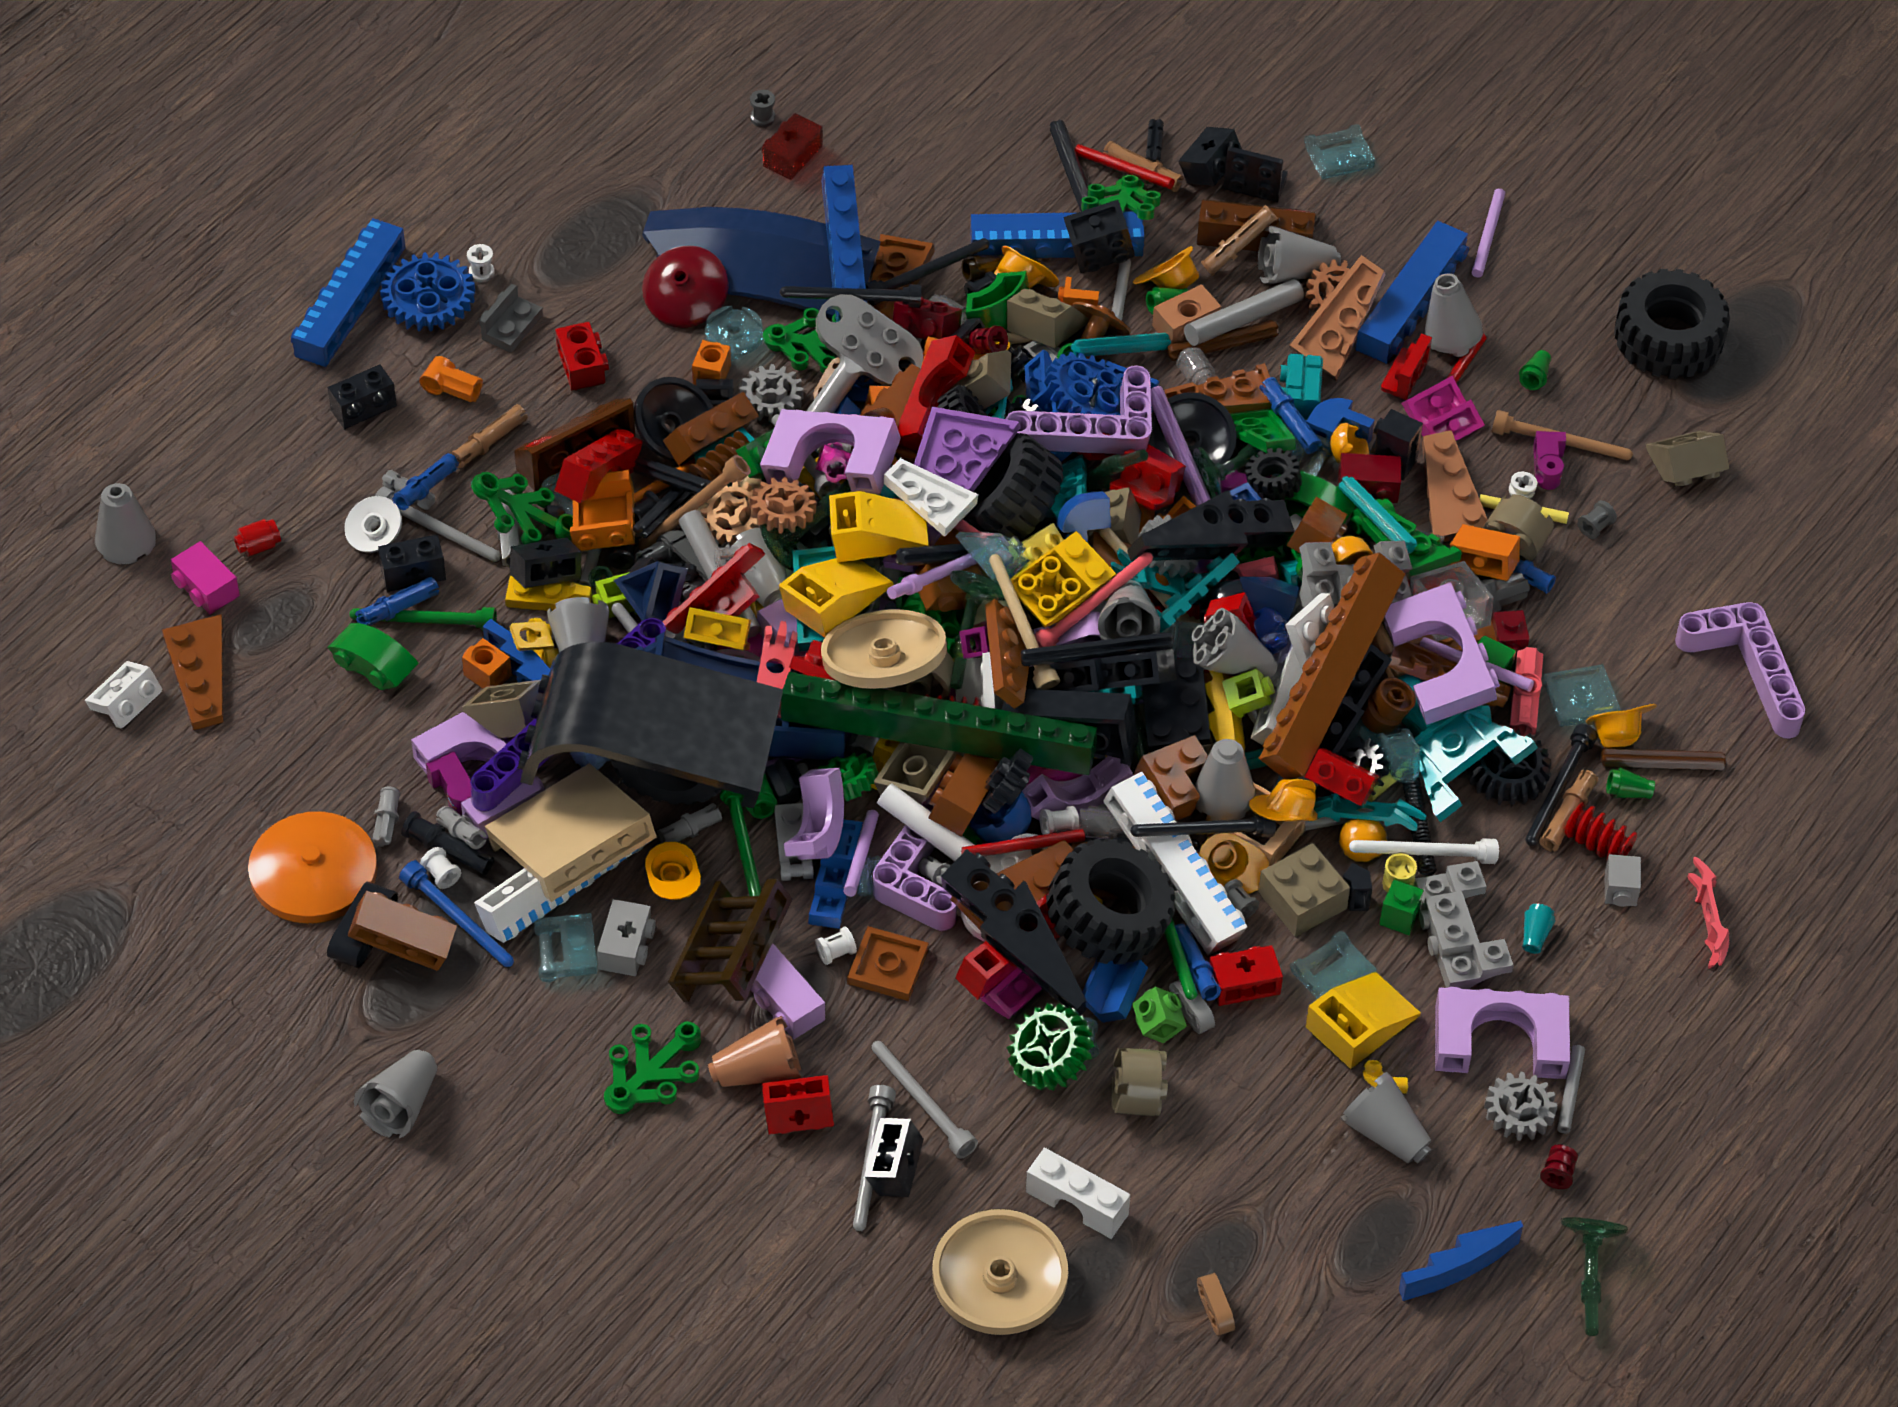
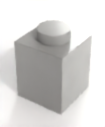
M1609 854L1605 869L1604 904H1615L1620 907L1637 906L1641 889V857Z

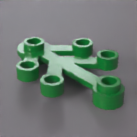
M1126 175L1119 179L1116 185L1104 187L1101 184L1089 185L1088 196L1081 199V210L1084 211L1119 200L1123 213L1126 207H1128L1137 214L1139 219L1150 220L1154 218L1155 207L1160 205L1161 194L1157 191L1144 190V182L1134 175ZM1139 198L1143 201V203L1140 204L1135 199Z
M816 308L806 309L803 313V318L786 326L774 324L767 327L763 332V341L772 351H782L791 361V366L795 370H805L809 366V356L804 351H797L793 345L803 346L820 366V371L823 374L828 367L825 365L835 359L834 356L826 355L822 351V349H829L820 341L816 330L806 335L797 334L808 327H816V318H809L817 317L819 310ZM835 314L832 316V322H836Z
M482 472L473 478L471 488L477 497L488 502L497 517L494 521V527L499 532L509 533L515 524L514 518L504 509L502 505L504 503L508 505L523 530L521 535L523 544L539 542L542 538L540 531L534 527L529 517L554 529L556 538L567 537L569 540H572L570 536V527H573L572 515L563 514L557 519L532 506L537 504L545 508L546 505H551L555 495L550 489L540 488L539 491L523 493L528 486V480L521 474L498 479L497 476L490 472ZM505 490H510L511 492L515 493L516 495H511L510 493L506 492Z
M689 1021L681 1023L675 1030V1037L650 1061L648 1044L652 1039L651 1029L646 1024L634 1026L631 1033L632 1041L636 1048V1074L626 1082L625 1065L629 1061V1051L627 1047L620 1044L611 1047L609 1050V1060L613 1065V1084L608 1086L604 1092L605 1105L614 1113L624 1114L629 1112L636 1103L661 1102L662 1104H671L677 1099V1088L672 1081L696 1082L699 1078V1066L694 1061H685L678 1068L663 1067L681 1050L693 1051L700 1046L701 1030L696 1024ZM692 1032L691 1035H684L683 1033ZM639 1033L647 1034L642 1038L636 1036ZM620 1053L623 1054L624 1057L615 1058L614 1055ZM686 1070L695 1071L690 1075L684 1073ZM662 1082L657 1089H640L645 1083ZM668 1090L671 1091L672 1094L666 1096L663 1095L662 1092ZM619 1094L625 1095V1096L622 1097V1098H617V1097H615L616 1095H619Z

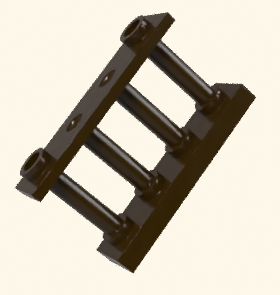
M767 879L759 896L733 897L721 881L715 882L668 980V983L683 1002L690 1001L697 985H723L735 1001H746L793 900L778 879ZM753 909L747 921L727 922L732 910ZM741 934L736 946L715 947L720 935ZM729 959L723 972H703L709 960Z

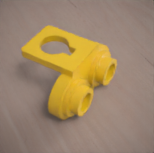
M531 618L528 622L512 623L509 628L517 650H533L551 668L552 662L559 654L557 648H553L554 644L551 638L552 631L550 625L546 624V621H542L541 618ZM526 630L527 641H524L520 636V632Z

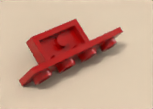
M751 543L740 547L734 553L733 558L724 566L717 568L712 573L710 579L702 586L695 588L687 600L668 613L667 618L662 621L666 630L679 634L686 626L689 607L738 617L760 597L744 574L765 555L764 551Z

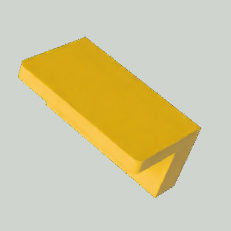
M689 607L683 638L749 650L750 644L747 643L751 619Z

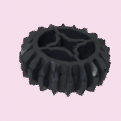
M1519 729L1515 732L1516 734L1525 738V736L1521 735ZM1531 733L1526 735L1527 737L1532 739ZM1541 740L1534 741L1538 748L1515 765L1496 746L1466 769L1467 775L1470 776V785L1476 786L1477 794L1486 793L1487 801L1492 798L1497 799L1498 805L1503 801H1508L1511 807L1515 804V801L1525 805L1528 798L1535 801L1538 793H1543L1546 789V784L1550 780L1552 764L1551 759L1548 758V749L1542 748Z

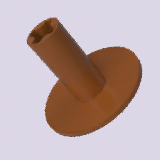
M1074 302L1072 305L1089 318V322L1080 339L1103 338L1107 331L1119 336H1128L1131 333L1130 328L1123 321L1115 317L1113 311L1104 306H1094L1084 302Z

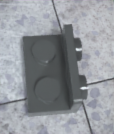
M511 284L505 292L502 291L498 295L493 306L483 312L479 321L482 340L512 353L541 319L543 308L518 297L517 286Z

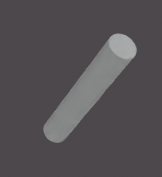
M1292 279L1188 323L1184 327L1185 337L1192 346H1196L1295 304L1304 298L1302 285L1297 280Z
M693 510L684 514L679 519V524L707 578L710 579L712 573L717 568L724 566L727 561L701 512ZM749 606L738 617L751 619L748 638H751L761 631V626Z

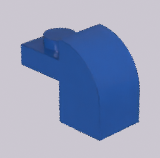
M1333 398L1318 404L1306 422L1322 442V445L1318 447L1331 451V436L1340 424L1349 423V425L1357 426L1359 429L1355 432L1356 437L1366 439L1369 444L1372 440L1375 420L1364 414L1352 411V400Z
M1103 491L1076 495L1063 505L1058 514L1057 527L1063 533L1069 532V534L1065 535V539L1077 531L1088 543L1087 530L1111 528L1110 498Z

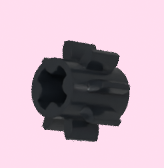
M1010 345L1008 351L1011 353V381H1015L1019 377L1024 382V366L1034 357L1023 346L1020 345L1014 350Z

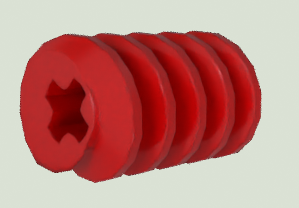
M1581 802L1567 821L1565 827L1566 837L1573 838L1575 836L1576 843H1586V848L1589 851L1597 849V855L1599 857L1607 856V860L1609 854L1627 856L1637 839L1638 833L1633 832L1629 837H1626L1627 826L1623 825L1616 831L1614 829L1616 819L1613 818L1605 824L1606 813L1602 812L1595 818L1593 817L1595 807L1592 805L1586 811H1583L1584 802Z

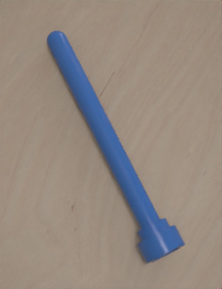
M417 860L409 862L402 869L399 879L408 888L420 889L504 967H511L513 965L514 958L428 880L429 876L426 874V868Z

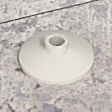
M372 496L363 499L351 509L346 518L345 536L348 542L358 551L365 553L378 552V546L391 544L401 529L402 515L400 509L392 500L383 496Z

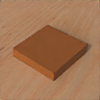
M867 926L848 974L847 984L909 1001L928 953L929 943Z

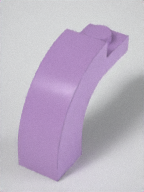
M1107 756L1105 760H1102L1091 769L1089 776L1082 775L1069 781H1054L1041 774L1026 786L1022 792L1031 805V816L1039 821L1042 809L1059 811L1065 810L1067 806H1074L1079 820L1094 815V810L1097 806L1105 804L1103 800L1111 787L1134 775L1128 765L1120 763L1121 759Z
M840 768L813 769L799 778L803 799V819L799 832L784 843L785 856H797L799 860L829 858L836 850L844 818V793Z

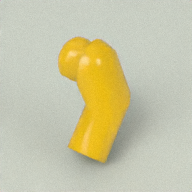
M1369 1060L1365 1063L1363 1077L1368 1084L1376 1087L1378 1084L1375 1080L1384 1072L1379 1061ZM1392 1077L1402 1094H1407L1408 1078Z

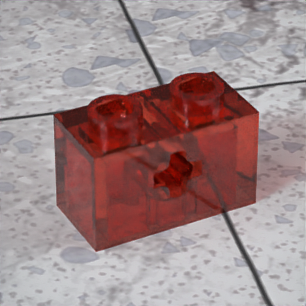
M794 113L787 121L782 122L778 131L771 138L766 139L761 150L763 153V167L792 180L822 148L823 126Z

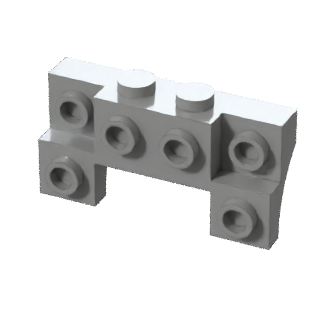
M1380 541L1374 545L1375 553L1380 552L1405 574L1412 569L1405 541ZM1331 542L1304 543L1299 547L1303 567L1302 586L1299 594L1302 606L1305 608L1320 593L1330 594L1334 607H1336L1341 598L1342 588L1350 581L1354 573L1353 567L1355 564L1337 565ZM1406 575L1392 603L1412 596Z
M1478 861L1447 866L1445 874L1415 878L1414 887L1424 890L1419 911L1420 925L1423 930L1427 929L1429 935L1427 940L1428 949L1431 956H1436L1446 988L1459 987L1461 989H1470L1483 980L1513 971L1514 965L1505 939L1479 942L1465 898L1485 894L1487 886Z

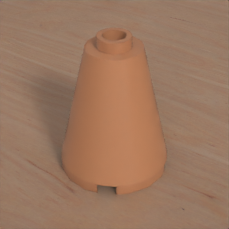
M784 1017L774 1018L712 1056L713 1063L708 1064L713 1082L719 1081L722 1087L803 1078L800 1073L801 1066L792 1037L786 1035L784 1029L788 1027Z

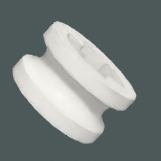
M1528 472L1515 473L1509 485L1510 495L1516 494L1531 499L1535 495L1537 479ZM1522 483L1526 484L1525 488L1520 487Z

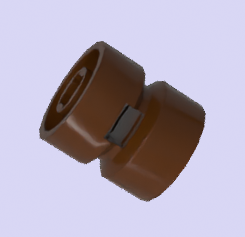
M1387 678L1380 683L1361 709L1365 712L1361 716V720L1370 731L1376 734H1391L1415 706V693L1406 682L1398 678Z

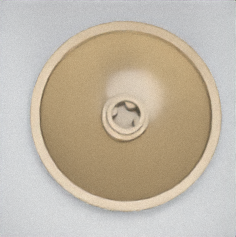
M894 609L869 612L844 621L827 634L821 646L824 669L833 679L849 686L871 689L895 687L918 680L936 669L947 653L945 631L939 622L919 612Z
M1004 1209L986 1210L974 1213L958 1221L941 1238L933 1258V1285L941 1305L959 1323L987 1334H1015L1041 1324L1058 1308L1067 1287L1068 1261L1058 1237L1041 1221L1018 1211Z

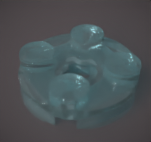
M732 306L721 307L708 316L705 327L706 341L731 346V361L737 360L740 356L753 352L762 344V320L757 313L746 307H742V310H733ZM729 329H732L733 331L740 330L739 333L736 334L729 333Z

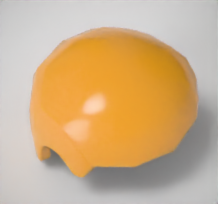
M1342 423L1334 430L1330 446L1337 463L1340 464L1341 453L1370 454L1367 440L1358 438L1355 435V432L1359 429L1357 426Z
M1355 536L1341 537L1331 545L1337 565H1352L1362 556L1373 554L1362 538Z
M1352 818L1343 825L1340 831L1339 844L1345 856L1356 862H1368L1380 857L1382 854L1354 853L1349 848L1350 842L1353 840L1387 841L1385 828L1379 821Z

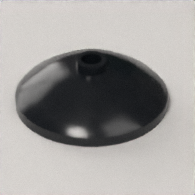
M663 377L650 382L639 393L634 405V422L640 438L651 451L664 459L676 462L663 440L677 427L714 407L706 394L693 383L677 377ZM665 424L669 425L671 430L667 429Z
M1181 393L1168 398L1184 438H1191L1195 442V445L1188 446L1201 478L1213 475L1216 470L1228 463L1235 449L1237 437L1232 416L1220 402L1204 394ZM1153 413L1152 430L1148 444L1174 458L1156 415Z

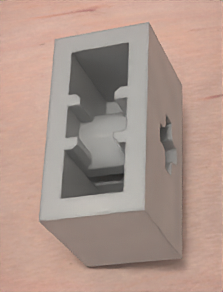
M613 899L597 950L598 970L631 976L637 975L639 965H645L648 946H645L647 938L652 939L655 932L656 920L651 919L650 906Z

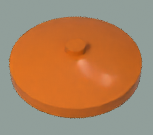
M304 812L280 820L260 836L251 851L248 871L251 887L256 898L272 914L297 923H321L344 916L363 884L367 881L375 883L377 858L370 837L352 820L329 812Z

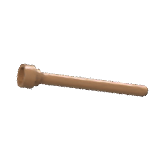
M1497 410L1491 433L1503 435V433L1509 434L1512 431L1535 437L1536 431H1560L1513 420V416L1508 415L1509 412ZM1566 433L1567 446L1623 460H1630L1633 456V452L1628 448Z
M739 455L731 457L725 462L723 473L664 520L648 538L641 539L638 545L639 549L644 550L655 544L658 536L673 530L679 525V519L684 514L697 510L730 482H741L751 473L747 462Z

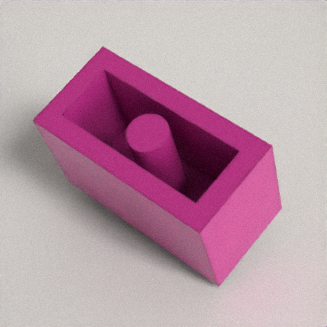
M201 541L171 559L173 569L171 577L176 586L180 589L184 588L189 593L193 603L197 607L202 606L209 614L214 613L240 596L237 577Z

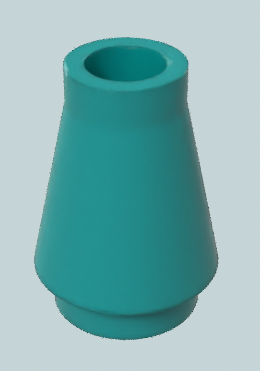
M1531 904L1529 910L1525 911L1522 949L1526 952L1533 954L1541 952L1542 946L1556 921L1552 908L1543 904Z

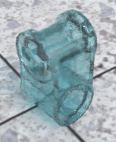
M1403 728L1401 732L1388 735L1377 733L1375 743L1385 752L1384 756L1389 760L1386 767L1391 776L1399 782L1415 781L1419 777L1420 747L1415 742L1409 728Z

